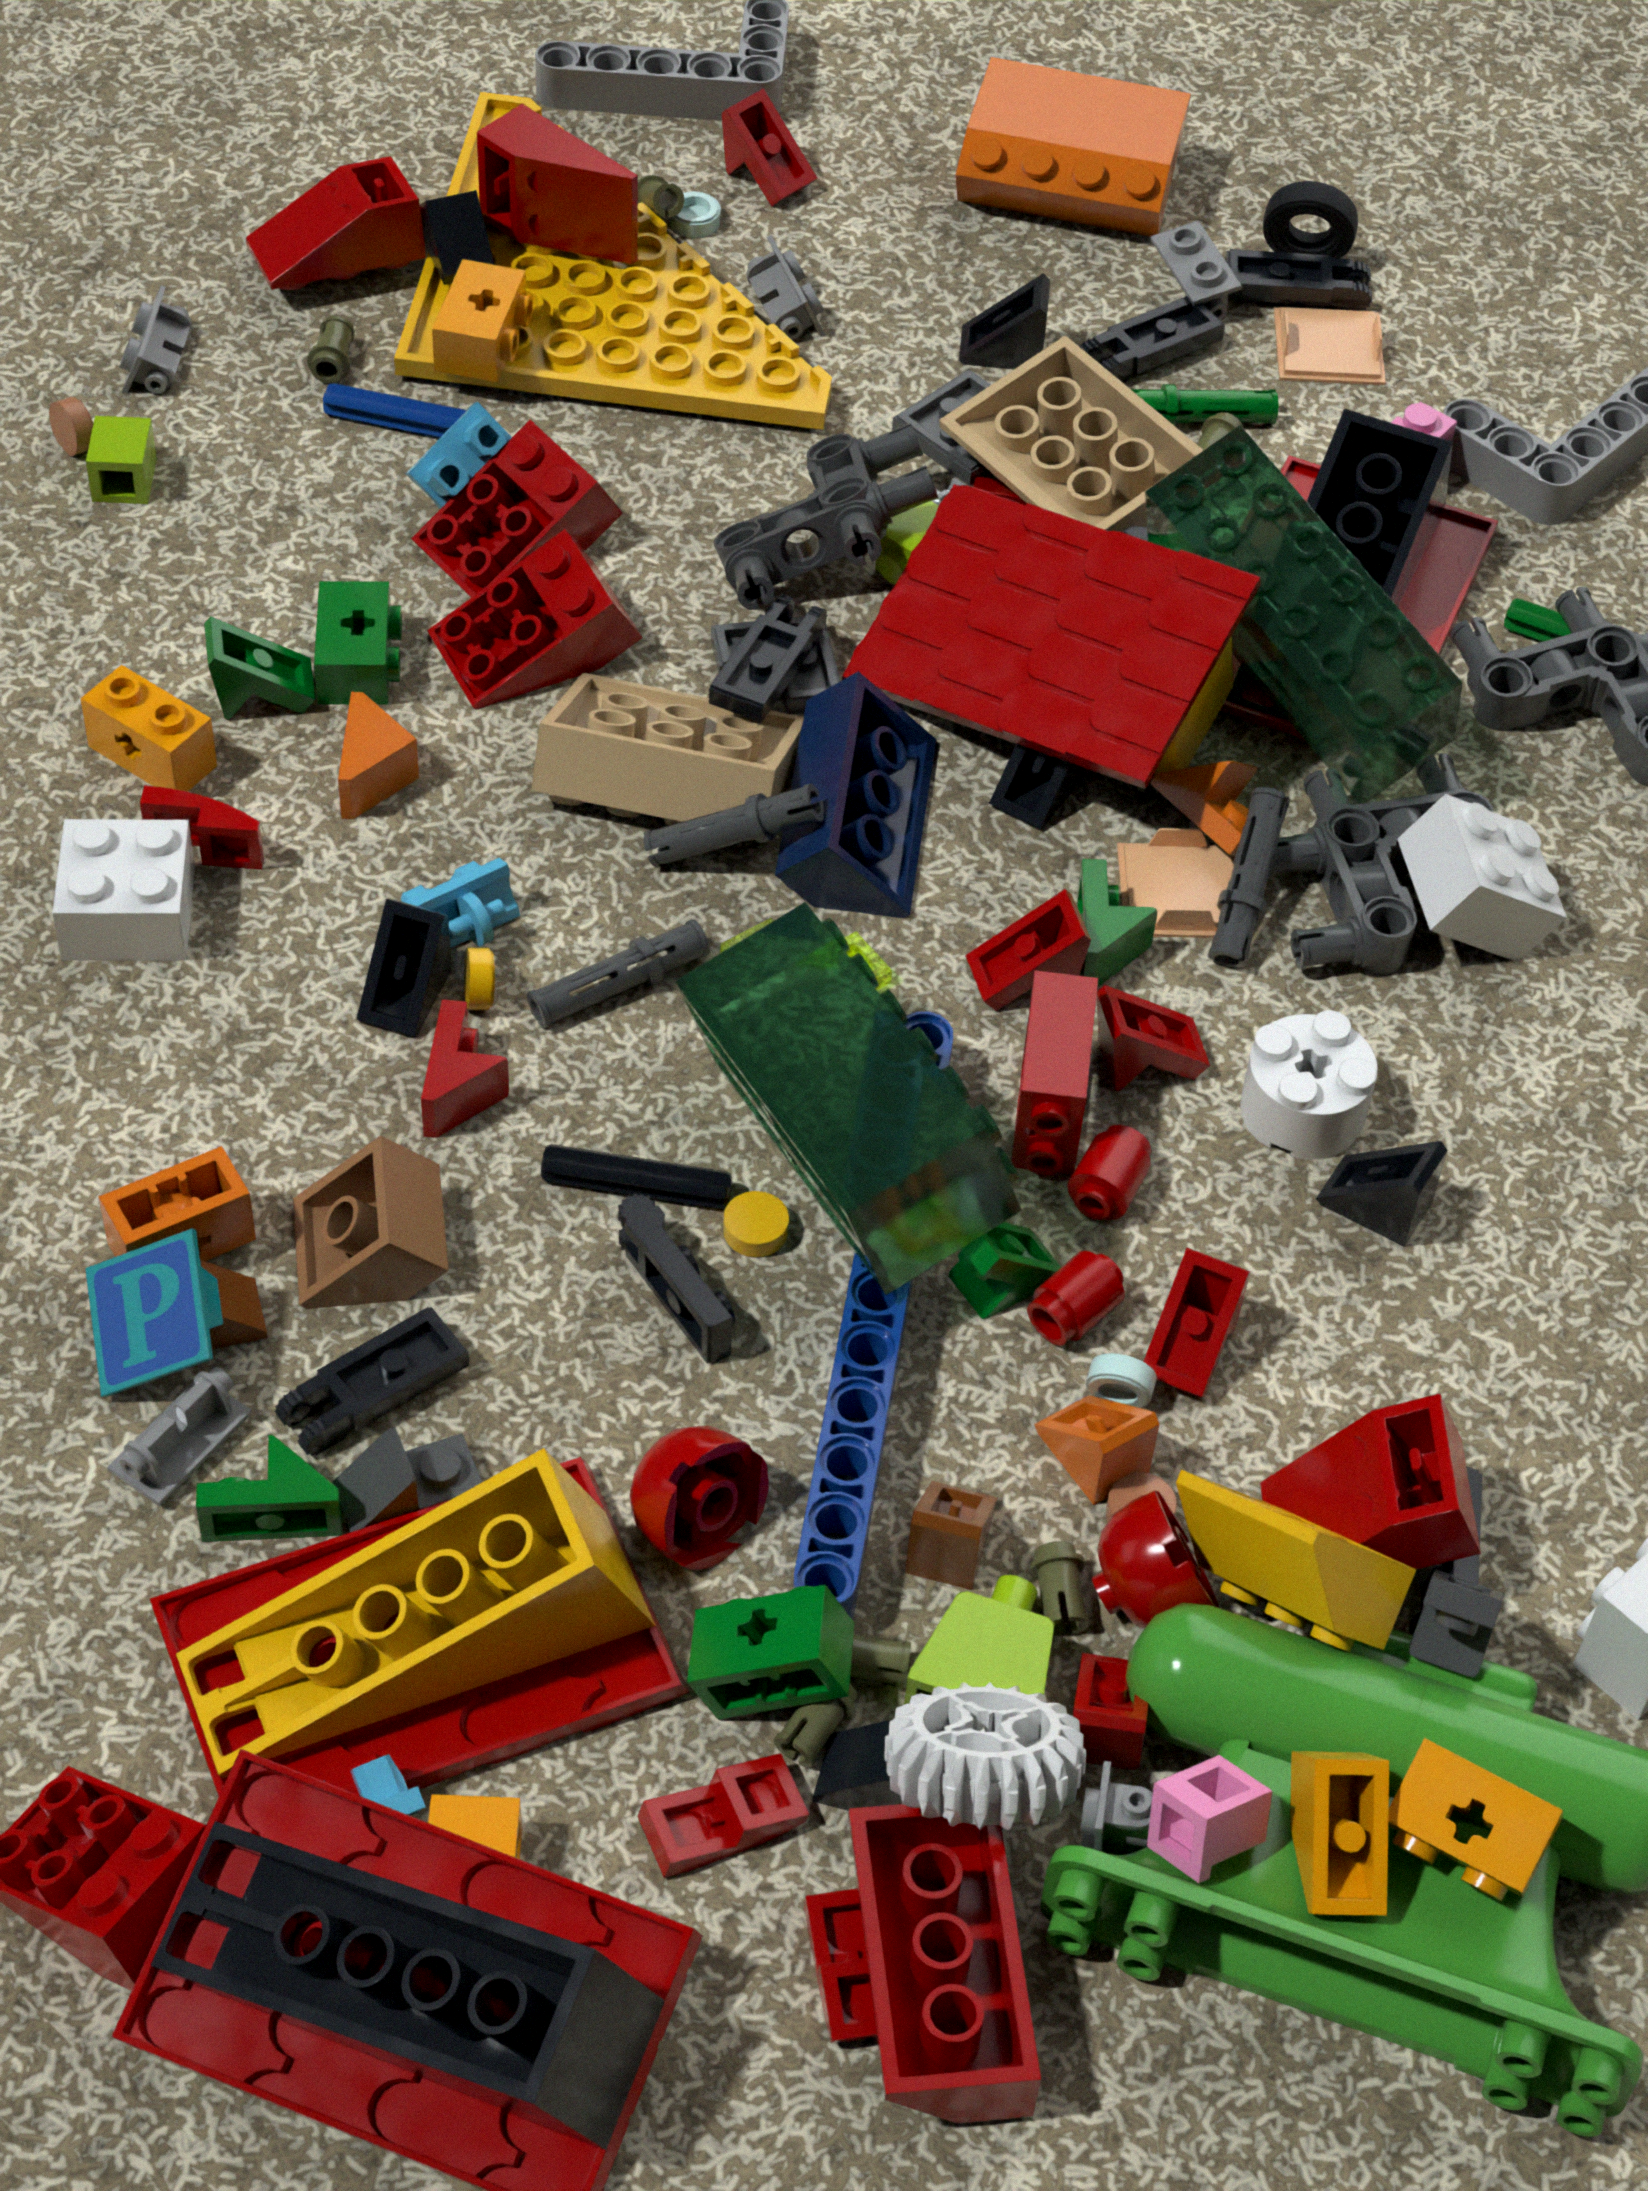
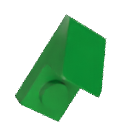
M211 616L204 623L208 668L226 720L231 719L252 694L262 697L270 703L282 705L301 714L315 701L310 657Z
M1082 859L1076 897L1077 908L1091 938V942L1080 976L1098 978V988L1151 947L1158 911L1154 907L1119 906L1118 885L1108 884L1106 859Z
M962 1211L945 1229L961 1249L957 1254L959 1261L949 1271L948 1277L982 1319L989 1318L1032 1296L1041 1284L1061 1268L1030 1228Z
M268 1435V1480L251 1481L243 1477H228L218 1482L197 1483L196 1510L202 1542L343 1535L338 1488L273 1435Z

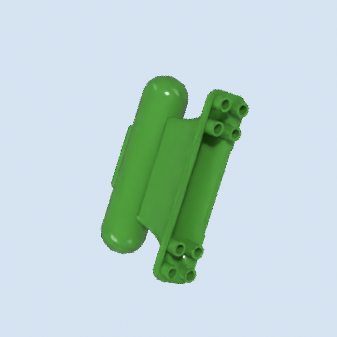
M1180 1603L1155 1615L1129 1652L1126 1682L1130 1699L1133 1703L1134 1695L1136 1694L1148 1702L1146 1729L1160 1738L1211 1757L1220 1755L1272 1790L1266 1842L1211 1866L1210 1879L1201 1883L1194 1881L1148 1847L1127 1855L1107 1854L1080 1845L1060 1847L1056 1849L1048 1864L1040 1903L1042 1913L1050 1921L1045 1934L1046 1941L1055 1949L1070 1955L1086 1954L1091 1940L1119 1949L1120 1952L1116 1960L1118 1967L1124 1973L1140 1980L1152 1981L1158 1979L1163 1966L1188 1975L1193 1973L1204 1975L1452 2063L1456 2070L1484 2079L1481 2093L1487 2101L1498 2107L1508 2110H1521L1527 2106L1529 2096L1558 2105L1559 2109L1556 2120L1567 2131L1587 2137L1600 2135L1605 2118L1617 2116L1624 2110L1641 2075L1643 2052L1638 2044L1626 2035L1588 2020L1577 2010L1567 1995L1559 1975L1554 1950L1553 1917L1555 1893L1559 1875L1611 1893L1639 1895L1648 1890V1750L1533 1713L1538 1688L1534 1678L1525 1672L1483 1659L1479 1673L1475 1677H1468L1417 1659L1409 1652L1413 1635L1392 1629L1384 1650L1355 1640L1351 1652H1348L1325 1642L1323 1643L1212 1605ZM1424 1738L1563 1810V1818L1523 1897L1510 1890H1507L1502 1902L1486 1895L1460 1880L1466 1869L1463 1865L1438 1853L1433 1865L1392 1844L1397 1830L1388 1826L1387 1916L1310 1914L1307 1909L1290 1829L1291 1752H1364L1389 1760L1390 1807ZM1474 1805L1467 1815L1454 1810L1450 1820L1457 1825L1459 1831L1458 1842L1467 1844L1473 1835H1479L1485 1839L1488 1838L1491 1829L1483 1822V1808Z

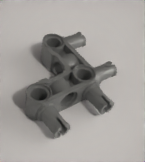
M911 422L864 442L862 437L857 439L845 433L835 434L818 441L807 451L806 455L807 470L815 487L814 493L809 494L806 499L772 513L766 512L747 521L733 524L716 536L713 545L724 567L726 579L733 587L738 596V601L743 607L748 610L759 609L758 598L762 599L764 606L770 604L774 598V585L844 556L847 557L849 562L857 566L866 565L864 555L867 553L871 561H875L882 551L880 540L886 535L887 528H889L888 525L893 523L891 517L939 498L926 465L880 485L876 481L879 479L877 473L923 455ZM799 530H808L813 533L804 542L793 543L787 540L792 533Z
M1577 587L1576 594L1580 599L1579 601L1572 589L1561 594L1556 600L1555 608L1571 634L1507 653H1501L1487 630L1485 621L1481 617H1474L1471 620L1474 632L1467 619L1461 621L1452 629L1450 638L1457 646L1469 668L1467 685L1475 698L1473 713L1480 724L1492 730L1507 731L1541 723L1544 716L1578 706L1583 709L1590 708L1593 713H1599L1614 739L1612 748L1630 776L1636 782L1648 787V633L1640 635L1636 631L1632 632L1622 626L1606 622L1587 587Z
M1439 753L1438 761L1442 769H1440L1434 754L1428 755L1418 762L1416 774L1422 782L1427 795L1351 805L1342 785L1340 773L1337 770L1327 769L1326 777L1329 785H1327L1322 770L1314 771L1306 777L1303 788L1317 816L1315 825L1309 828L1307 833L1279 838L1271 872L1268 877L1276 874L1312 870L1320 878L1337 924L1305 930L1295 929L1292 931L1291 951L1293 958H1296L1295 963L1299 969L1312 965L1348 961L1352 966L1355 965L1375 975H1391L1399 972L1405 966L1417 924V917L1408 888L1400 886L1396 875L1410 874L1397 839L1444 794L1468 803H1479L1489 811L1494 812L1493 806L1488 799L1463 788L1454 768V762L1449 754Z

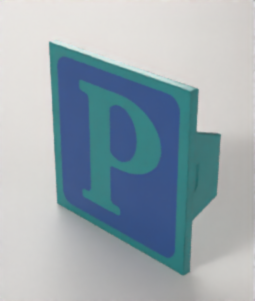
M191 1228L85 1268L101 1397L106 1398L213 1360L209 1329L222 1325L223 1318L217 1278L201 1267L196 1229Z

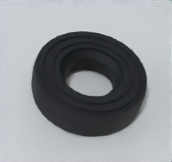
M1315 181L1295 182L1280 188L1270 198L1263 219L1264 237L1274 252L1330 255L1331 258L1341 259L1349 252L1355 241L1358 228L1357 210L1352 200L1336 187ZM1297 215H1315L1326 220L1330 224V228L1320 233H1309L1294 227L1291 219Z

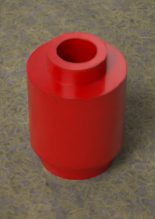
M1112 1125L1105 1132H1101L1094 1137L1067 1185L1069 1196L1082 1214L1094 1220H1116L1124 1216L1151 1168L1150 1156L1152 1149L1149 1141L1143 1134L1129 1126Z
M1085 1250L1078 1252L1034 1291V1300L1027 1306L1028 1317L1032 1325L1042 1337L1054 1345L1062 1346L1069 1340H1080L1124 1301L1123 1274L1117 1264L1104 1254H1094Z

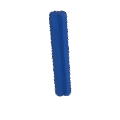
M337 383L329 384L323 396V411L328 416L440 438L467 411L465 409Z

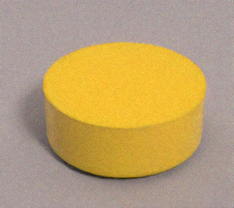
M466 948L464 958L465 1002H467V1009L489 1010L493 1006L495 992L493 951H490V948Z
M750 1191L736 1196L728 1203L724 1211L723 1234L727 1244L734 1251L748 1257H764L777 1252L785 1244L788 1237L789 1213L785 1204L779 1198L762 1191Z

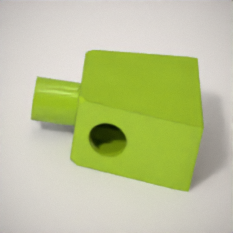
M1003 1575L998 1578L991 1598L969 1591L959 1592L910 1669L907 1677L904 1704H910L911 1696L920 1693L931 1695L935 1687L941 1686L950 1690L957 1689L963 1682L971 1687H985L989 1682L995 1688L1002 1689L1018 1686L1021 1693L1027 1695L1041 1693L1044 1695L1055 1623L1049 1617L1031 1612L1038 1594L1036 1587L1022 1577Z

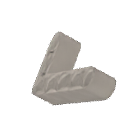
M785 0L746 1L739 53L572 41H550L544 43L535 52L537 100L544 106L554 109L722 121L721 113L725 109L764 88L780 114L788 47V3Z
M1648 367L1551 445L1478 401L1457 399L1448 403L1444 408L1443 414L1457 421L1452 441L1450 470L1536 523L1556 525L1566 521L1648 453Z

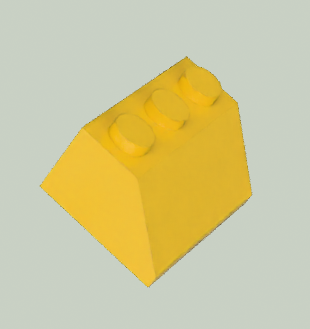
M1181 1469L1176 1485L1197 1564L1199 1567L1224 1578L1219 1591L1256 1607H1259L1263 1597L1269 1600L1264 1613L1301 1629H1304L1307 1620L1314 1622L1310 1635L1339 1649L1351 1652L1354 1642L1357 1640L1384 1650L1417 1569L1275 1505Z

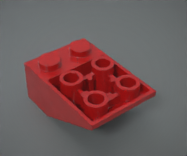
M520 104L477 131L479 203L484 221L517 242L627 264H634L638 261V175L524 104Z
M391 156L338 167L246 237V245L271 290L278 288L282 290H297L305 287L308 282L327 278L338 280L350 279L357 276L360 271L380 267L398 269L407 266L411 261L426 258L419 198Z
M529 420L469 480L456 496H453L411 539L470 597H473L564 529L586 551L623 512L598 481L532 420Z
M566 529L555 535L427 630L475 710L581 676L582 673L599 670L643 638L596 564Z
M1441 1394L1372 1410L1260 1482L1262 1501L1282 1508L1414 1569L1481 1554L1462 1439Z
M67 1766L57 1778L49 1782L41 1790L39 1797L7 1831L0 1835V1902L99 1976L132 1991L206 1825Z

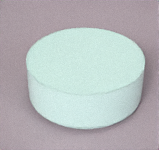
M692 191L683 193L685 202L682 210L674 217H669L671 229L675 233L687 238H703L715 233L720 226L721 207L719 202L714 197L703 192Z
M1115 1353L1101 1354L1094 1357L1091 1361L1086 1388L1092 1396L1141 1408L1151 1402L1157 1376L1149 1365L1134 1357Z

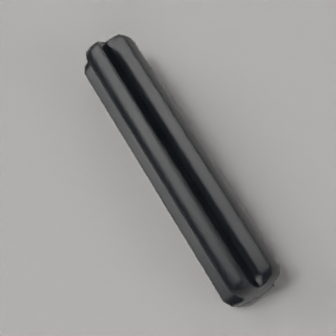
M556 1144L546 1146L541 1161V1177L546 1182L634 1195V1193L636 1195L643 1194V1196H650L652 1199L724 1209L730 1201L732 1191V1175L727 1171Z

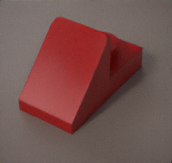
M764 88L721 113L727 174L730 175L747 166L771 207L818 179Z
M1064 889L966 954L965 957L983 1001L992 1009L998 1011L1032 988L1035 970L1079 976L1091 938L1072 894Z
M1104 985L1097 991L1098 1042L1115 1091L1122 1090L1149 1065L1195 1080L1211 1066L1193 1017Z
M444 999L441 1001L421 1095L424 1137L437 1138L509 1095L508 1060L503 1056L478 1054L479 1030L468 1027L467 1002Z
M1188 1247L1186 1248L1143 1361L1155 1371L1156 1380L1197 1396L1205 1397L1228 1334H1234L1251 1271Z
M1082 1653L1073 1717L1079 1720L1080 1733L1084 1735L1083 1748L1086 1749V1763L1103 1766L1104 1761L1111 1762V1767L1126 1770H1137L1139 1768L1147 1721L1148 1702L1136 1694L1134 1695L1133 1703L1130 1699L1126 1682L1128 1659Z

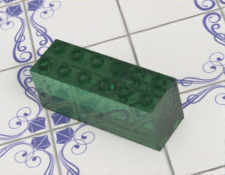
M1241 425L1145 491L1148 542L1177 552L1181 549L1260 577V587L1232 634V654L1329 769H1335L1340 773L1342 785L1358 804L1367 803L1416 768L1418 762L1424 757L1437 753L1455 740L1463 682Z
M806 902L674 982L715 1064L885 1295H888L1021 1212V1206L1012 1188V1184L1019 1181L1020 1178L1004 1150L1000 1146L995 1147L994 1143L1002 1139V1135L987 1109L982 1104L973 1109L966 1101L970 1099V1095L953 1067L948 1065L940 1070L935 1063L939 1061V1057L920 1027H916L911 1031L907 1029L905 1025L909 1023L908 1018L900 1003L889 989L881 994L877 992L875 988L879 986L878 981L863 956L857 953L850 958L846 953L850 950L849 945L836 923L831 918L821 922Z

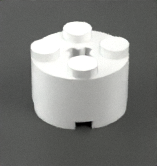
M1332 1010L1322 1011L1317 1015L1300 1014L1288 1016L1262 1026L1256 1032L1251 1048L1240 1102L1242 1118L1248 1130L1259 1142L1271 1148V1143L1281 1148L1290 1150V1156L1299 1159H1323L1345 1151L1356 1140L1366 1121L1377 1078V1061L1373 1050L1368 1042L1351 1028V1022L1345 1015Z

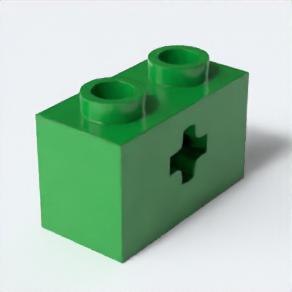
M319 581L314 655L318 705H349L351 692H363L377 705H388L389 682H400L401 671L400 647H391V640H402L401 605H391L389 581Z
M826 1584L814 1587L799 1586L788 1592L752 1599L737 1598L725 1604L695 1609L687 1683L718 1720L848 1697L855 1623Z

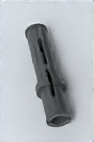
M812 783L803 785L802 788L771 797H766L762 793L752 795L746 798L743 805L660 829L647 830L644 833L643 839L645 852L658 848V853L648 856V860L655 868H659L671 862L752 839L759 843L773 840L777 832L812 822L823 821V801L811 803V798L820 795L818 789Z
M1258 787L1252 790L1249 811L1237 848L1232 874L1227 889L1220 892L1217 907L1220 910L1219 922L1208 953V958L1214 959L1213 962L1235 969L1246 967L1257 921L1264 918L1267 908V902L1263 899L1265 888L1278 846L1283 820L1290 804V798L1285 797V793L1277 789Z
M691 919L684 925L649 940L644 936H640L629 942V949L584 967L538 990L529 991L527 993V1001L531 1013L541 1028L544 1029L553 1022L599 1004L644 982L647 986H653L663 980L664 973L696 958L709 955L710 947L707 937L695 919ZM662 951H667V955L634 970L629 971L627 969L630 965ZM609 976L611 979L573 997L569 995L570 992L603 977Z

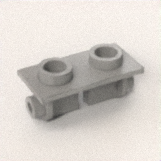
M1199 220L1151 236V242L1192 305L1203 303L1219 320L1223 319L1227 314L1228 294L1241 290L1242 285Z
M772 235L768 236L767 239L774 251L764 257H755L748 263L746 272L748 282L754 288L772 324L774 323L791 340L798 338L804 329L813 324L819 335L824 336L825 333L816 318V315L823 312L824 309L809 282L801 287L798 285L797 282L806 278L794 253L790 249L782 254Z
M160 285L152 305L142 301L131 329V332L140 335L139 340L130 337L119 368L128 371L121 393H128L133 381L145 385L147 390L155 394L163 393L174 384L175 374L188 333L191 330L192 321L185 308L177 305L170 306L161 302L165 286Z
M214 1367L209 1373L200 1371L194 1377V1381L134 1441L131 1440L124 1446V1451L107 1469L110 1473L160 1507L252 1414V1410L229 1395L228 1391L234 1386V1383L225 1371L218 1367Z
M1104 1761L1100 1789L1086 1788L1081 1821V1833H1083L1081 1846L1112 1855H1127L1147 1848L1153 1793L1141 1786L1110 1783L1111 1762Z

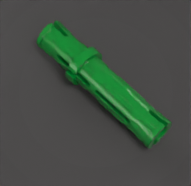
M1163 384L1161 389H1131L1174 426L1176 423H1204L1210 416L1221 412L1234 415L1241 423H1268V425H1274L1278 417L1279 401L1276 389L1177 390L1175 384Z

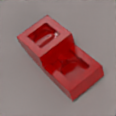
M144 785L140 800L142 820H189L192 846H199L202 865L263 869L264 854L260 822L241 810L206 796L171 788Z
M780 1753L718 1768L709 1785L644 1800L637 1817L663 1877L668 1878L766 1843L805 1823L810 1814Z
M858 1888L805 1896L803 1904L831 2044L877 2037Z

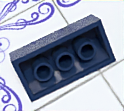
M859 671L806 701L790 791L802 788L803 785L814 784L820 795L811 798V803L823 801L824 818L821 822H812L783 830L775 876L784 882L789 889L795 891L816 908L905 918L911 912L936 738Z

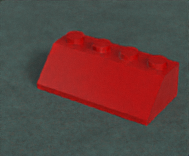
M903 1804L850 1808L848 1818L885 2100L957 2124L1032 2117L1040 2088L1041 2074L1002 1827L1000 1825H985L979 1830L975 1824L963 1822L950 1826L947 1818L940 1816L929 1819L922 1816L921 1808H910Z

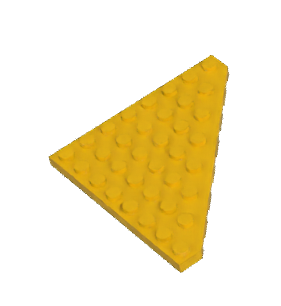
M480 92L447 196L477 190L479 199L477 131L520 104H524L541 116L542 108L531 98ZM643 202L638 204V261L634 264L517 242L484 221L494 264L525 270L526 294H532L534 299L530 324L528 327L521 326L519 330V344L516 357L513 362L506 361L498 382L434 371L432 327L451 284L444 285L429 253L427 254L394 356L395 375L820 430H824L832 389V377L821 366L818 365L812 368L799 356L800 347L774 323L767 326L754 314L755 305L730 282L725 284L719 282L710 273V264L687 242L677 243L667 233V224Z

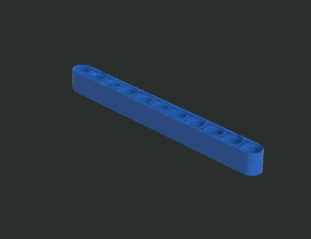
M915 1012L907 1015L900 1021L896 1031L794 1570L793 1588L799 1586L814 1587L826 1584L852 1620L855 1614L950 1074L953 1028L945 1018L932 1012ZM871 1309H881L883 1311H874ZM858 1363H870L874 1366H863ZM859 1418L865 1420V1422L854 1423L847 1419ZM849 1475L856 1479L844 1481L836 1478V1476ZM828 1533H838L846 1536L847 1538H844L842 1540H832L824 1537L823 1535Z

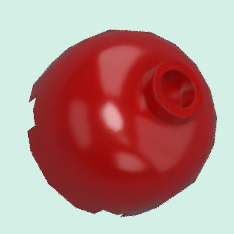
M709 1425L677 1428L661 1437L646 1452L634 1473L630 1490V1504L636 1526L645 1540L655 1550L690 1570L714 1567L742 1545L725 1541L742 1528L746 1520L754 1525L758 1523L764 1511L769 1490L767 1464L763 1457L754 1452L747 1442L723 1430Z
M1154 1490L1145 1496L1142 1495L1130 1501L1112 1515L1101 1531L1097 1547L1102 1572L1092 1577L1094 1587L1109 1614L1112 1615L1123 1610L1128 1618L1138 1628L1143 1630L1155 1615L1180 1603L1212 1605L1221 1608L1205 1570L1198 1566L1187 1544L1190 1542L1187 1535L1159 1491Z

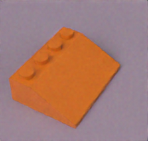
M991 57L967 125L955 174L958 201L1144 236L1151 237L1159 234L1191 93Z

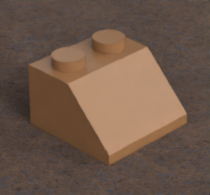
M381 1135L293 1198L299 1306L313 1309L405 1301L449 1271L439 1164Z

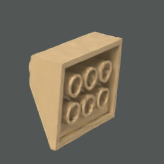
M1066 335L939 420L940 428L1026 503L1107 531L1123 532L1130 526L1172 529L1211 502V456Z
M582 673L540 722L531 791L549 794L548 797L551 801L563 805H579L583 802L606 806V810L609 813L617 816L637 817L641 814L664 818V822L667 825H674L743 805L746 798L752 795L762 793L766 797H771L786 792L795 766L803 717L770 710L763 722L760 723L711 705L707 697Z

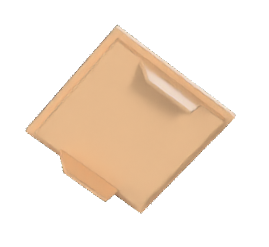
M1274 307L1279 380L1370 385L1386 384L1382 352V331L1380 314L1378 312Z
M1159 828L1149 843H1117L1122 906L1156 908L1158 913L1153 937H1214L1220 915V910L1217 907L1220 892L1227 889L1235 856L1226 853L1219 845L1207 844L1201 829Z

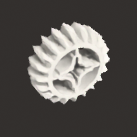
M963 1682L957 1689L950 1690L938 1686L933 1688L931 1695L920 1693L911 1696L910 1704L897 1707L895 1718L889 1722V1735L885 1736L884 1760L887 1761L886 1772L890 1777V1790L901 1795L903 1805L910 1808H921L923 1817L931 1819L941 1816L948 1819L950 1826L963 1822L975 1824L979 1830L985 1825H1000L1004 1829L1009 1830L1012 1824L1017 1822H1023L1031 1826L1037 1825L1041 1816L1052 1818L1061 1815L1064 1806L1075 1803L1077 1789L1081 1787V1774H1085L1086 1749L1083 1748L1084 1735L1080 1733L1079 1720L1067 1714L1066 1706L1059 1703H1047L1046 1696L1041 1693L1030 1695L1021 1693L1018 1686L1002 1689L995 1688L989 1682L985 1687H971Z

